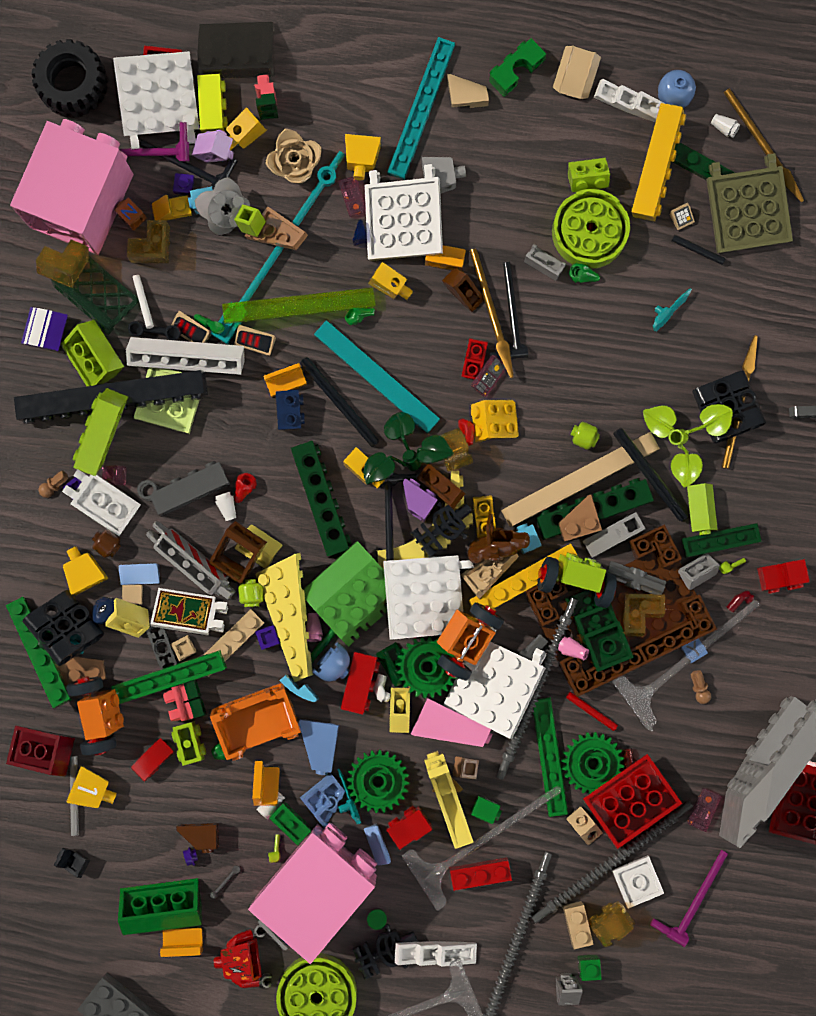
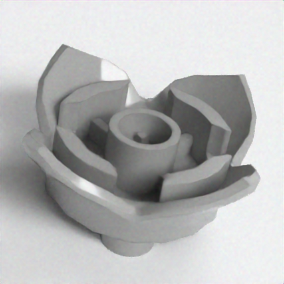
M228 177L219 180L212 191L201 193L194 201L199 214L208 220L210 230L217 235L229 233L237 227L234 219L242 204L250 206L249 201L242 196L237 183ZM225 204H227V206L229 207L228 211L226 210V212H224L221 209L222 206L225 207Z

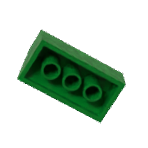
M198 878L120 888L118 923L122 934L130 935L202 925V905Z

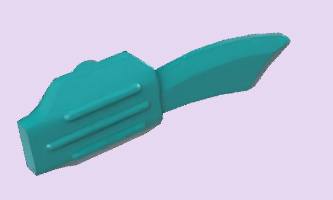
M691 288L681 295L670 308H662L659 305L655 308V312L658 315L653 324L654 331L657 332L671 318L673 313L686 302L692 291Z
M337 769L348 798L345 804L338 806L341 814L350 811L351 817L355 820L356 824H361L357 807L347 789L343 774L340 769Z

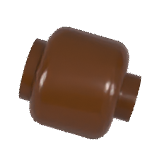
M108 529L102 533L98 531L91 539L94 541L92 549L104 558L113 557L121 547L119 544L120 538Z

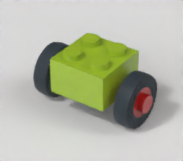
M568 552L566 555L560 554L559 559L546 557L538 572V590L545 593H550L556 581L559 580L568 585L595 591V605L602 608L610 606L616 593V576L606 572V569L601 567V563L591 558L585 557V560H583L578 555Z

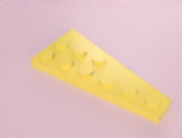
M301 553L294 554L256 573L258 582L263 586L264 599L294 682L313 675L311 652L307 647L309 632H306L305 621H307L305 592L301 588L303 573L299 568Z

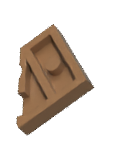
M588 495L559 522L564 542L602 531L591 495Z

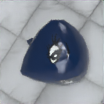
M102 597L96 601L93 607V621L95 623L106 624L108 617L114 612V598Z

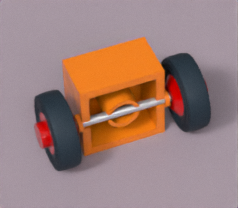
M476 602L470 608V612L477 619L457 609L437 640V643L445 651L456 656L455 658L442 654L438 664L451 677H457L464 681L469 679L472 671L463 661L465 660L476 665L496 633L489 626L500 629L504 623L503 618L496 614L497 611L488 605L485 607Z
M81 677L67 685L69 696H83V699L77 701L85 740H87L80 744L83 755H101L117 746L116 739L111 734L124 727V718L120 712L119 697L116 694V690L95 692L103 688L101 677Z

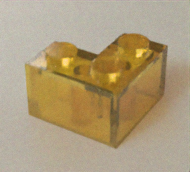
M147 220V239L128 238L127 258L131 263L169 264L170 226L166 220Z
M72 239L63 253L44 246L36 259L37 273L72 288L89 260V247Z
M625 594L623 597V631L625 636L643 637L645 634V617L663 618L665 615V595Z

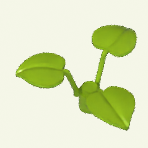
M722 404L706 407L700 414V419L704 424L690 430L672 427L676 424L677 417L675 411L668 406H657L643 410L644 419L649 430L659 438L669 436V441L673 445H678V448L685 452V454H677L671 461L672 473L683 487L693 484L700 476L703 468L700 456L695 453L689 454V451L683 446L688 441V434L705 427L712 436L725 434L732 422L733 410L730 407Z

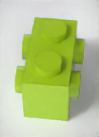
M606 158L569 162L568 179L571 191L578 192L585 189L608 188L610 172Z
M195 721L173 727L172 738L174 743H177V757L179 762H182V766L205 759L206 748L204 743L201 744L200 742L201 729L199 724H195Z

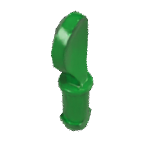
M200 314L194 315V321L205 327H210L214 334H220L225 329L224 325L220 322L211 321L210 318H205Z

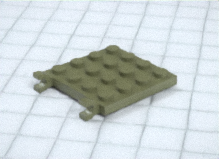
M775 153L764 157L767 167L765 169L721 175L720 162L709 165L712 177H708L706 180L717 254L793 241L783 167H777Z

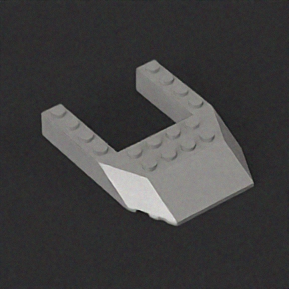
M786 697L780 704L781 709L777 714L774 713L768 722L770 724L766 730L762 729L758 734L756 744H752L747 749V756L735 777L727 785L728 789L725 795L719 833L721 838L741 848L748 838L756 832V827L761 820L765 822L813 757L816 752V700H812L806 706L796 697Z

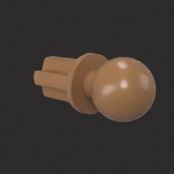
M60 471L53 478H48L47 483L39 486V494L44 498L51 497L54 491H58L60 486L68 480V474Z
M700 670L693 671L691 678L694 685L693 691L697 692L696 700L700 704H707L711 700V693L707 690L708 684L705 683Z

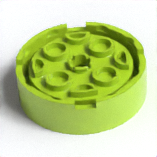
M599 189L581 190L566 198L558 208L552 226V238L558 253L570 264L580 263L587 265L590 269L603 267L615 260L624 248L630 232L629 216L620 204V201L612 194ZM594 223L597 229L590 232L586 225Z
M319 953L311 964L300 957L286 969L279 983L276 995L278 1013L280 1016H353L357 1000V986L349 968L336 957ZM315 992L322 996V1001L319 1003H314L311 1000V995Z

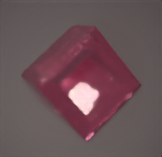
M118 465L103 466L102 479L114 486H125L126 467Z

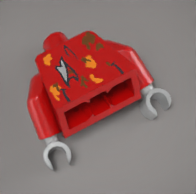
M257 925L253 931L249 929L236 934L227 942L226 948L221 950V956L214 958V967L216 969L223 968L224 978L231 979L233 983L241 988L259 987L260 984L265 988H269L272 985L271 982H264V979L272 978L269 973L261 974L257 938L253 939L254 936H265L266 932L263 934L257 933V929L261 927L260 925Z

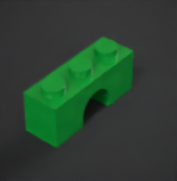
M532 38L527 42L523 41L517 47V51L514 54H508L500 66L496 65L490 71L489 82L505 97L518 86L519 78L513 70L516 67H525L532 73L545 61L546 53Z

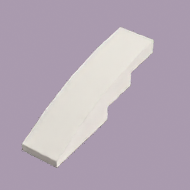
M605 79L600 80L594 98L608 105L656 122L660 104L664 103L642 91L637 93L623 85L618 87Z
M446 941L396 943L395 963L397 965L417 964L419 966L438 964L441 967L475 964L477 943Z

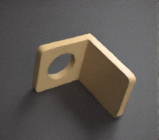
M579 807L567 817V821L587 845H590L603 833L582 807ZM596 831L592 837L588 838L591 832Z

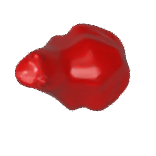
M462 418L458 420L459 431L465 436V443L468 446L473 445L475 425Z
M243 473L237 477L234 495L236 503L242 502L256 488L257 481L252 474Z

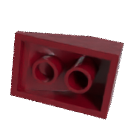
M15 725L6 764L48 775L66 777L75 738Z

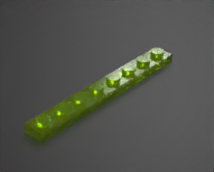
M372 287L222 304L224 324L347 311L353 308H374L376 305Z

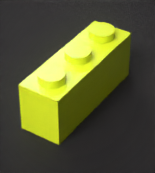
M220 74L197 75L201 133L216 130L225 132V128L228 127L227 116L224 117V110H227L226 98H223V92H226L225 80H221Z

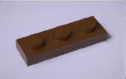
M427 464L417 477L418 480L453 509L466 494L430 464Z

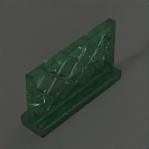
M84 251L58 276L55 275L51 279L52 285L87 317L95 320L98 326L108 335L114 330L113 327L139 302L135 295ZM83 259L87 260L90 269H79V263ZM68 273H76V282H68L64 277ZM79 273H90V281H79ZM92 273H102L104 281H93ZM114 284L117 286L118 293H106V285ZM90 285V294L79 292V286ZM93 285H104V293L93 294ZM104 297V306L94 305L93 298ZM107 297H118V305L107 306ZM120 297H129L133 300L129 305H120ZM118 309V316L114 320L107 316V310Z

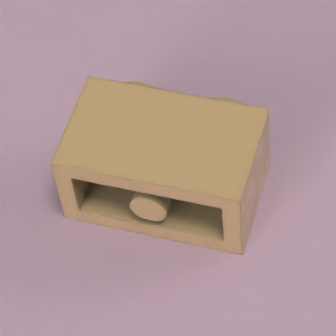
M582 901L563 905L573 948L578 949L594 945Z

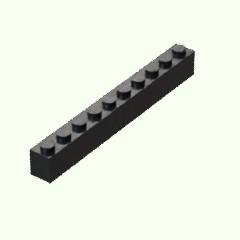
M197 370L14 397L16 420L22 421L23 424H32L38 419L52 421L54 420L53 417L58 416L61 419L72 418V414H79V416L91 415L90 412L93 411L91 407L94 399L98 397L99 393H103L106 388L128 396L124 410H128V406L144 408L149 403L164 405L165 401L170 400L173 403L184 402V398L200 400L203 399V396L208 395L205 372Z

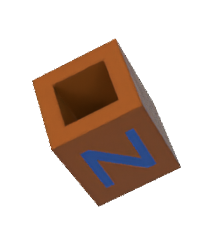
M129 198L121 200L116 206L115 212L133 231L147 219L145 214Z

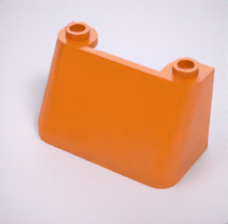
M282 683L222 704L212 709L210 719L226 760H238L243 757L246 749L281 736L291 740L298 737V733H301L287 687Z

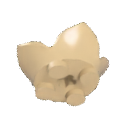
M284 129L277 138L276 150L268 154L266 165L272 173L284 177L291 183H303L311 177L314 167L320 160L321 146L312 140L304 141L296 131ZM292 157H296L298 159L297 162H291Z

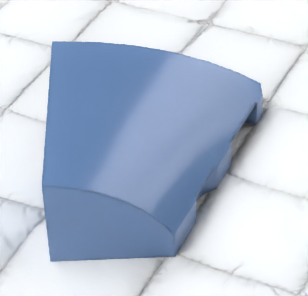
M329 773L300 798L325 828L332 813L336 812L337 804L342 799L345 790L334 776Z

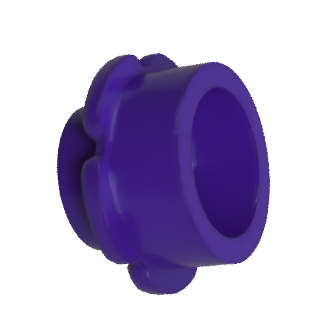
M188 847L187 850L183 851L187 866H195V861H198L196 850H191Z

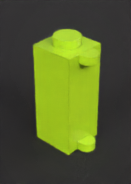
M704 483L687 486L692 532H699V535H709L711 531L718 530L713 484Z

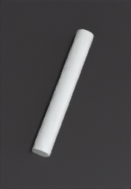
M134 275L133 281L147 329H150L154 325L140 275Z

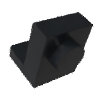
M62 848L57 855L54 866L65 869L77 878H82L90 859L75 849Z

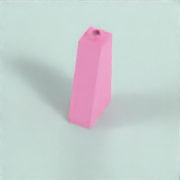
M427 698L411 731V734L414 736L483 747L485 743L488 744L493 735L490 733V728Z

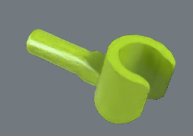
M742 558L731 565L725 561L720 565L719 570L723 574H727L735 567L745 563L746 560Z
M277 834L275 836L274 852L268 853L270 863L278 862L281 859L279 851L280 835Z

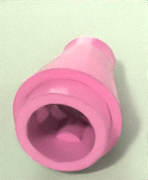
M308 613L306 632H309V639H307V642L322 641L323 632L319 615L317 613Z
M564 637L558 647L562 655L585 660L589 654V649L583 647L572 637Z

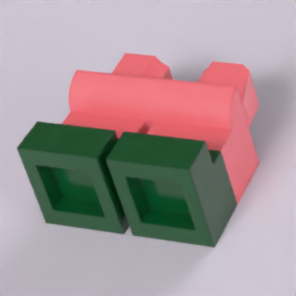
M269 75L257 76L258 84L254 86L257 94L256 106L260 120L279 118L273 82L270 83Z
M197 679L172 687V690L163 694L166 704L176 701L178 709L168 711L171 721H185L207 715L202 698L185 703L187 700L201 696Z

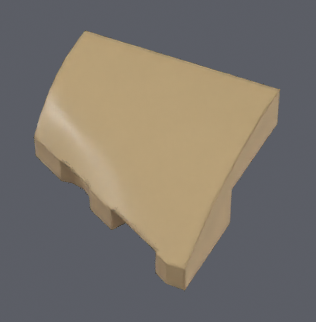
M447 74L451 107L470 106V108L488 106L489 98L486 86Z

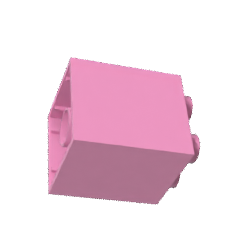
M63 119L60 126L47 121L10 206L30 229L99 255L116 217V206L123 200L134 175L126 162L127 155L118 149L120 143L111 136L99 133L95 140L83 135L85 129L73 121Z
M330 822L324 829L319 824L313 828L259 892L248 908L252 914L309 964L325 948L375 888L377 875L374 873L376 871V861L360 848L353 855L344 847L347 836Z

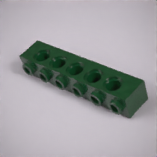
M313 441L291 447L326 555L329 558L344 553L352 543L349 535H344L342 528L346 526L343 517H338L336 510L340 508L337 499H332L330 492L334 490L330 480L326 481L324 475L327 473L325 464L319 461L318 456L321 455L318 444L314 445ZM308 458H313L315 464L312 467H306L305 461ZM314 476L321 478L319 485L311 484V479ZM318 495H327V501L322 504L318 503ZM326 512H331L334 515L333 519L329 522L323 520V515ZM332 530H338L340 536L338 539L332 540L329 538V533Z
M640 478L629 481L630 485L622 487V484L611 487L612 491L604 493V490L594 493L592 499L593 503L598 506L597 515L599 521L654 501L646 479L640 480ZM626 491L634 493L633 500H628L625 497ZM586 497L575 500L576 504L568 506V503L557 506L558 510L550 512V509L540 512L536 522L543 540L562 534L560 527L553 523V517L560 516L564 519ZM607 498H615L616 506H609Z

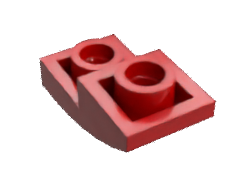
M469 338L461 377L480 380L488 341Z
M160 738L135 762L131 769L145 782L159 770V766L174 754V751Z

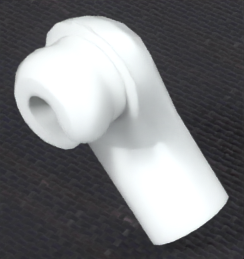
M378 674L374 686L375 695L380 702H388L391 694L385 692L384 689L387 676Z

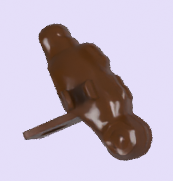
M489 514L486 524L487 536L474 539L469 545L467 554L472 563H479L484 559L499 561L501 558L517 554L518 550L522 548H527L530 544V536L526 532H515L513 530H504L503 528H496L494 531L493 515Z

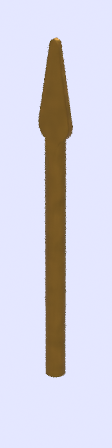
M727 89L724 92L725 96L766 156L773 154V150L731 89ZM776 156L777 167H783L785 186L800 202H803L804 199L791 171L784 168Z
M471 249L470 255L497 340L496 349L510 378H513L509 344L504 340L477 249Z
M757 335L752 339L742 366L748 381L755 369ZM733 421L731 426L737 429L740 422ZM736 436L727 441L722 468L729 469Z

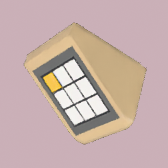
M688 203L673 209L669 214L678 231L695 223Z

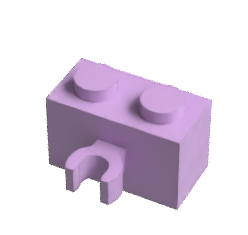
M222 130L206 131V133L198 134L191 155L206 163L227 161V159L232 160L234 152L230 150L233 139L226 136L227 133Z

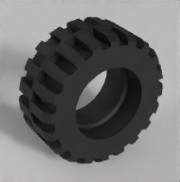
M66 39L64 43L59 40L53 46L51 44L46 46L47 50H41L38 54L40 58L35 59L33 63L35 68L32 69L31 75L35 91L46 107L56 114L60 112L64 117H68L69 114L73 117H79V113L86 115L89 113V109L95 110L98 107L97 102H102L104 99L102 93L107 92L108 87L106 84L108 83V78L100 58L88 45L85 46L83 42L76 41L74 43L73 40ZM78 66L86 70L85 79L78 88L72 91L55 89V78L64 68Z

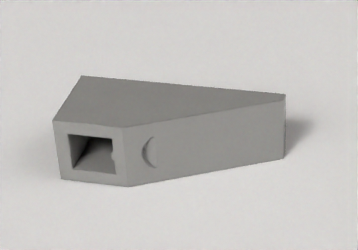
M637 512L585 539L583 543L591 558L643 531L645 527Z
M562 973L556 977L558 1005H579L582 988L576 976H572L571 973Z

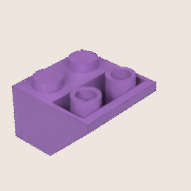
M411 478L409 481L404 479L403 488L408 512L422 522H425L437 504L436 495L428 489L426 491L420 489V484Z

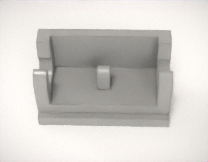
M533 244L524 260L525 263L555 281L566 266L565 262L559 261L538 248L535 244Z

